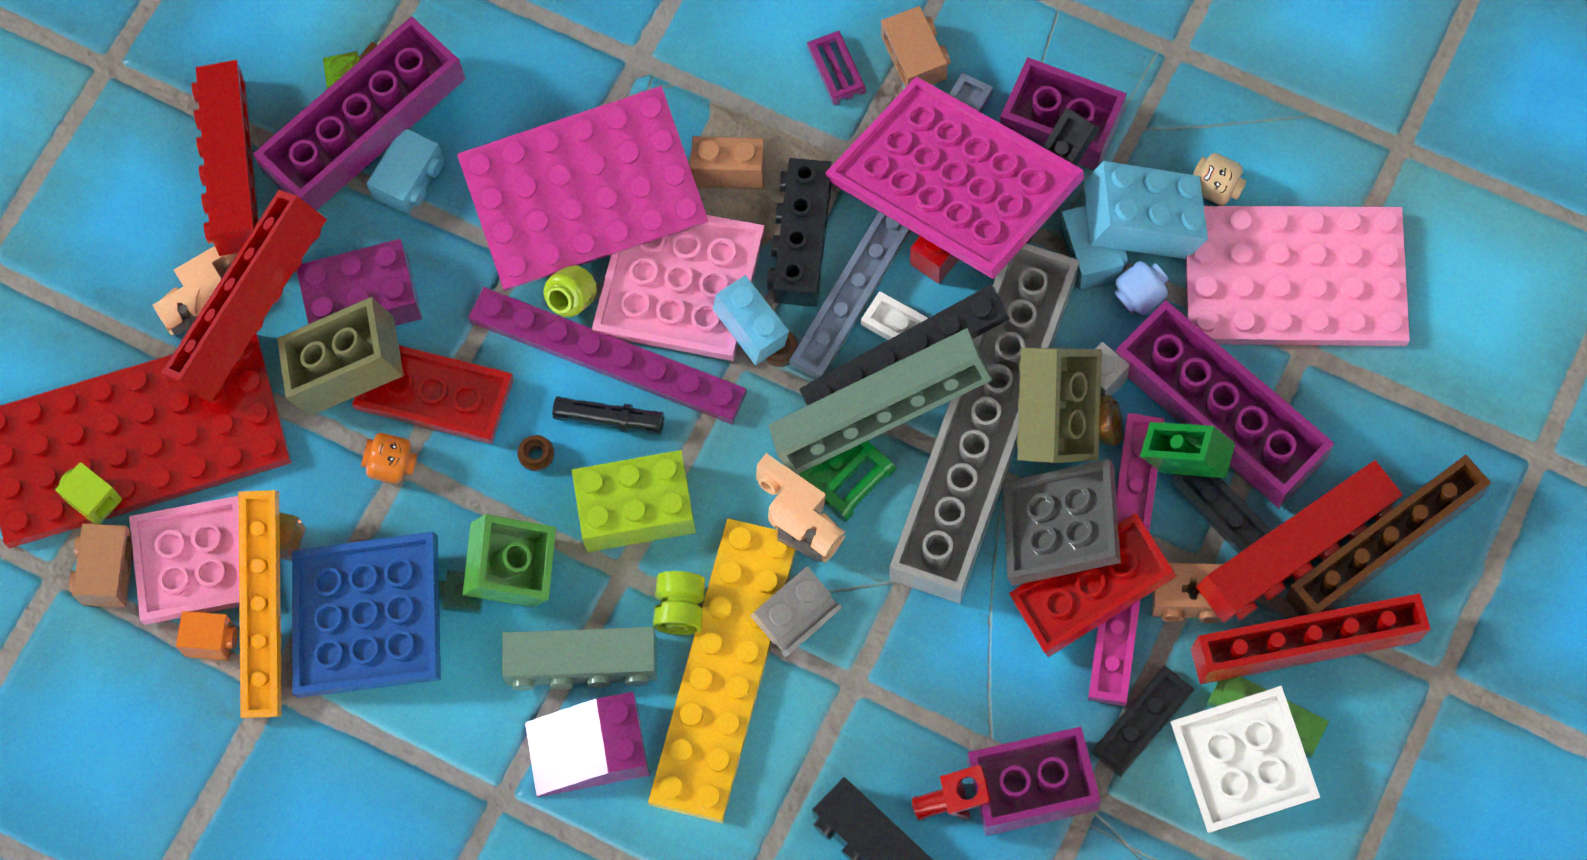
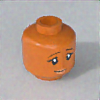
M378 433L373 440L367 439L361 467L366 468V475L370 479L390 484H399L405 474L412 476L417 454L410 453L411 443L408 439L386 433Z

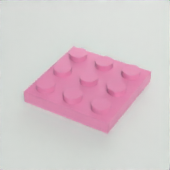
M238 496L129 516L140 621L144 625L181 618L182 611L210 613L239 607Z

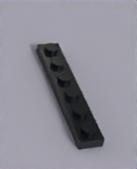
M990 284L799 388L808 406L968 328L974 339L1006 322L1010 317L995 287Z

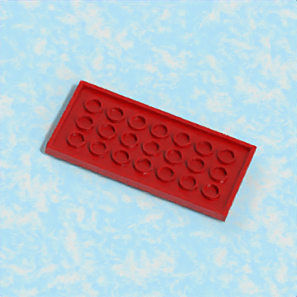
M258 333L253 335L244 350L242 359L234 365L225 380L223 389L215 395L212 402L193 395L162 374L163 369L173 355L171 354L0 405V527L4 545L8 548H13L82 527V524H92L91 521L68 504L55 490L60 485L62 476L68 470L75 468L80 462L113 487L123 499L105 519L291 464L292 461Z

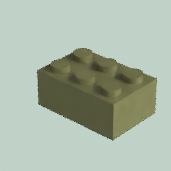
M372 297L277 338L286 399L309 417L404 376L394 316Z
M1021 348L1017 460L1048 463L1098 461L1102 349Z

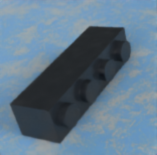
M845 777L812 809L813 818L816 820L813 824L815 829L827 840L830 841L834 837L843 845L844 848L841 850V853L848 860H933Z

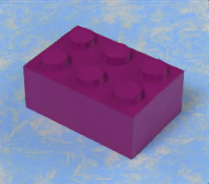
M1027 57L1000 116V123L1043 147L1066 108H1070L1100 127L1078 165L1095 170L1102 163L1124 114L1127 93Z
M401 239L303 263L297 270L308 324L370 297L375 299L394 316L395 326L423 319L409 258Z
M1081 726L968 752V768L976 765L984 768L991 798L990 803L978 806L985 837L1091 813L1099 809L1101 799ZM971 777L974 793L976 795L978 792V784L976 780Z

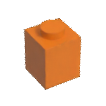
M182 611L176 648L185 657L229 660L230 650L236 648L238 640V629L226 614Z

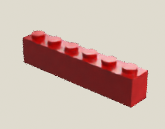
M237 59L195 67L197 82L191 83L194 100L196 103H199V109L194 110L197 129L201 130V137H196V144L199 156L204 160V164L199 165L200 180L202 185L206 186V193L201 194V201L204 213L209 218V222H204L203 224L207 243L214 244L219 256L238 253L259 221L246 83Z
M278 190L163 369L162 374L193 395L212 402L215 395L223 389L225 380L234 365L242 359L244 350L253 335L261 329L267 313L282 296L286 283L301 266L302 258L307 250L320 236L321 228L327 221V218L300 197Z
M1374 460L1208 574L1196 588L1223 623H1226L1234 616L1241 621L1258 608L1254 602L1263 596L1267 601L1276 597L1286 589L1283 582L1290 577H1293L1295 581L1299 580L1314 568L1311 563L1320 557L1324 561L1341 548L1340 542L1346 538L1351 541L1368 528L1367 523L1373 519L1378 521L1394 509L1393 504L1403 494L1378 462Z
M1418 593L1199 635L1190 649L1201 685L1418 643L1431 628L1421 595Z

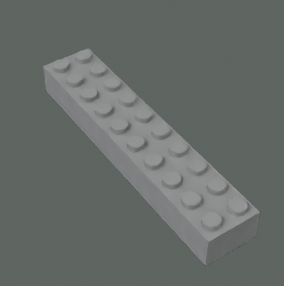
M1026 243L996 276L993 286L1010 319L974 338L983 355L992 381L950 401L889 567L890 581L961 604L1017 447L1021 348H1052L1077 279L1080 260Z

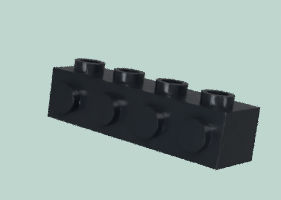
M789 158L788 171H781L780 192H785L784 203H777L775 219L776 224H781L780 235H773L771 256L777 257L776 267L769 268L767 289L773 290L774 303L817 307L832 186L830 178L826 176L825 172L832 166V161Z

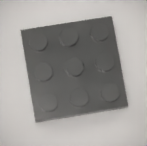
M1110 459L1003 482L1007 579L1013 586L1121 563L1114 465Z

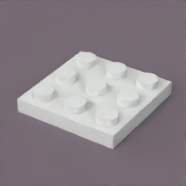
M1282 686L1170 721L1208 833L1320 798Z

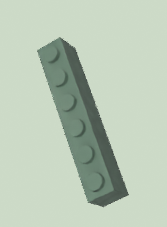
M968 328L769 424V429L778 457L787 468L799 474L992 381L979 347Z

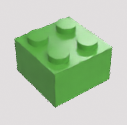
M484 514L471 522L463 596L527 607H535L549 600L556 527Z

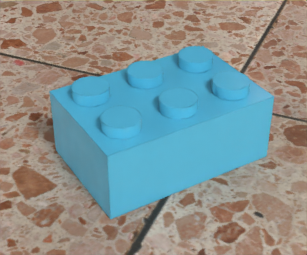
M1102 161L1084 181L1090 245L1186 259L1187 255H1192L1208 240L1200 176Z

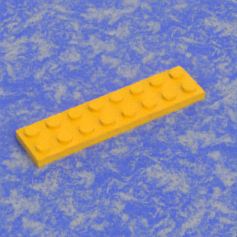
M729 518L726 520L702 606L701 632L695 631L649 796L648 804L650 806L723 824L772 643L750 615L788 582L796 554V549L777 540L778 530Z

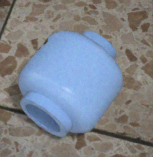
M1138 261L1117 277L1115 282L1117 290L1113 293L1131 315L1135 312L1140 315H1146L1167 298L1168 290L1164 284L1169 278L1156 263L1150 267L1145 262Z

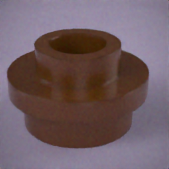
M540 435L527 437L518 447L517 455L519 462L529 471L536 472L546 469L554 459L552 443ZM534 450H541L543 452L539 459L530 458V454Z

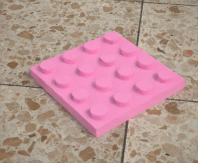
M707 215L708 223L611 255L592 332L610 335L624 341L734 361L738 342L712 309L716 294L744 275L753 283L765 233L764 225Z

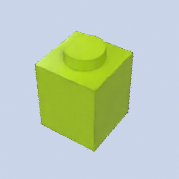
M81 462L62 476L60 485L55 489L68 504L93 524H101L123 500L113 487Z

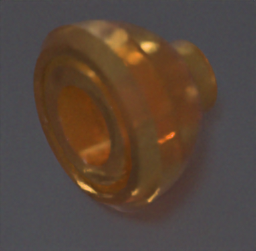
M1111 395L1100 397L1099 444L1117 446L1123 438L1122 413L1115 398Z

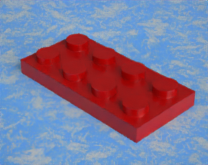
M399 345L404 376L354 397L352 403L355 410L493 444L514 377L509 372Z
M1136 512L1118 523L1121 563L1024 583L1009 592L1010 597L1047 657L1052 656L1177 577Z

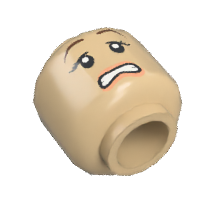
M1213 153L1208 158L1202 156L1193 175L1200 176L1203 198L1219 206L1227 204L1231 197L1238 200L1247 180L1241 178L1243 173L1242 165L1219 153Z

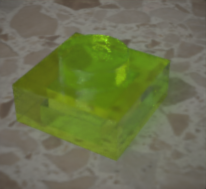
M357 51L323 58L327 89L360 61Z

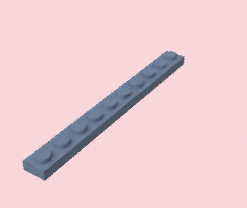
M962 72L949 95L982 113L993 94V87ZM881 212L877 213L790 358L791 366L816 379L827 374L909 236L910 229Z

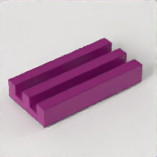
M839 30L807 42L809 53L833 105L839 104L840 100L844 98L846 100L852 99L854 94L859 93V95L866 93L864 82ZM835 42L854 85H848L829 43ZM822 46L841 90L837 91L818 47Z

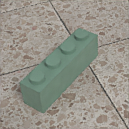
M654 627L502 632V677L507 686H512V689L518 691L533 690L535 685H550L552 689H570L573 687V684L588 683V686L592 688H606L610 686V682H625L627 686L632 687L646 686L648 681H657V636Z

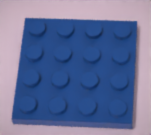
M426 532L292 551V695L302 698L441 680L438 535L434 532Z

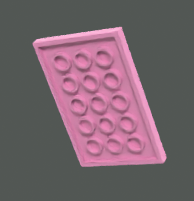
M1204 206L1208 240L1192 255H1187L1185 259L1187 318L1217 344L1408 345L1410 338L1402 207Z

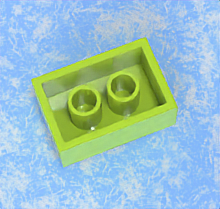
M681 450L571 469L582 540L587 553L696 533L686 469Z

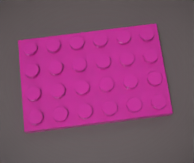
M915 77L825 172L826 176L830 178V183L992 279L999 274L1084 179L1083 169L918 77Z
M662 86L457 154L504 291L551 276L567 266H581L708 223L702 200Z

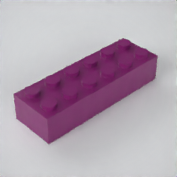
M411 16L256 150L253 155L262 172L279 189L300 197L312 208L318 210L384 152L395 138L406 129L409 130L466 79L460 61Z
M1167 300L1116 349L1115 353L1130 364L1127 378L1180 424L1215 426L1235 443L1229 466L1277 508L1280 509L1328 459L1334 446L1333 441Z

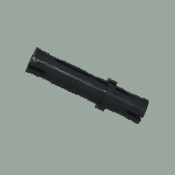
M556 396L552 412L553 419L608 426L618 428L623 433H629L631 430L661 435L665 419L664 412L633 408L632 404L625 403L623 406L608 405Z

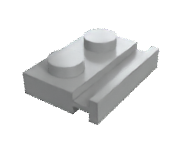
M807 566L750 616L772 643L777 644L782 650L783 656L786 657L842 609V606L836 604L831 598V593Z

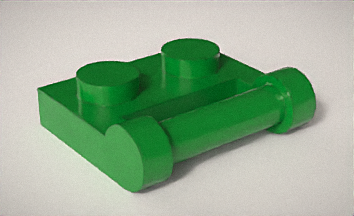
M865 441L798 475L826 494L825 504L841 520L847 522L854 515L853 509L884 477L889 478L897 469L884 454L870 442ZM869 460L874 465V468L842 500L835 493Z

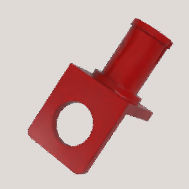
M976 765L940 776L942 789L921 796H914L912 798V806L917 819L920 821L944 812L962 819L970 818L969 809L988 804L991 801L984 768ZM968 777L974 778L978 784V792L970 800L966 799L962 780Z

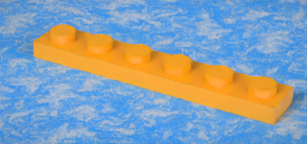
M279 491L238 492L240 717H282Z

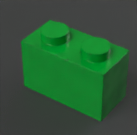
M1150 422L1140 457L1163 474L1226 478L1235 443L1215 426Z

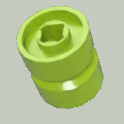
M666 571L657 575L655 596L661 602L654 606L653 627L655 630L672 635H694L695 631L701 632L703 610L698 604L704 600V577L685 571Z

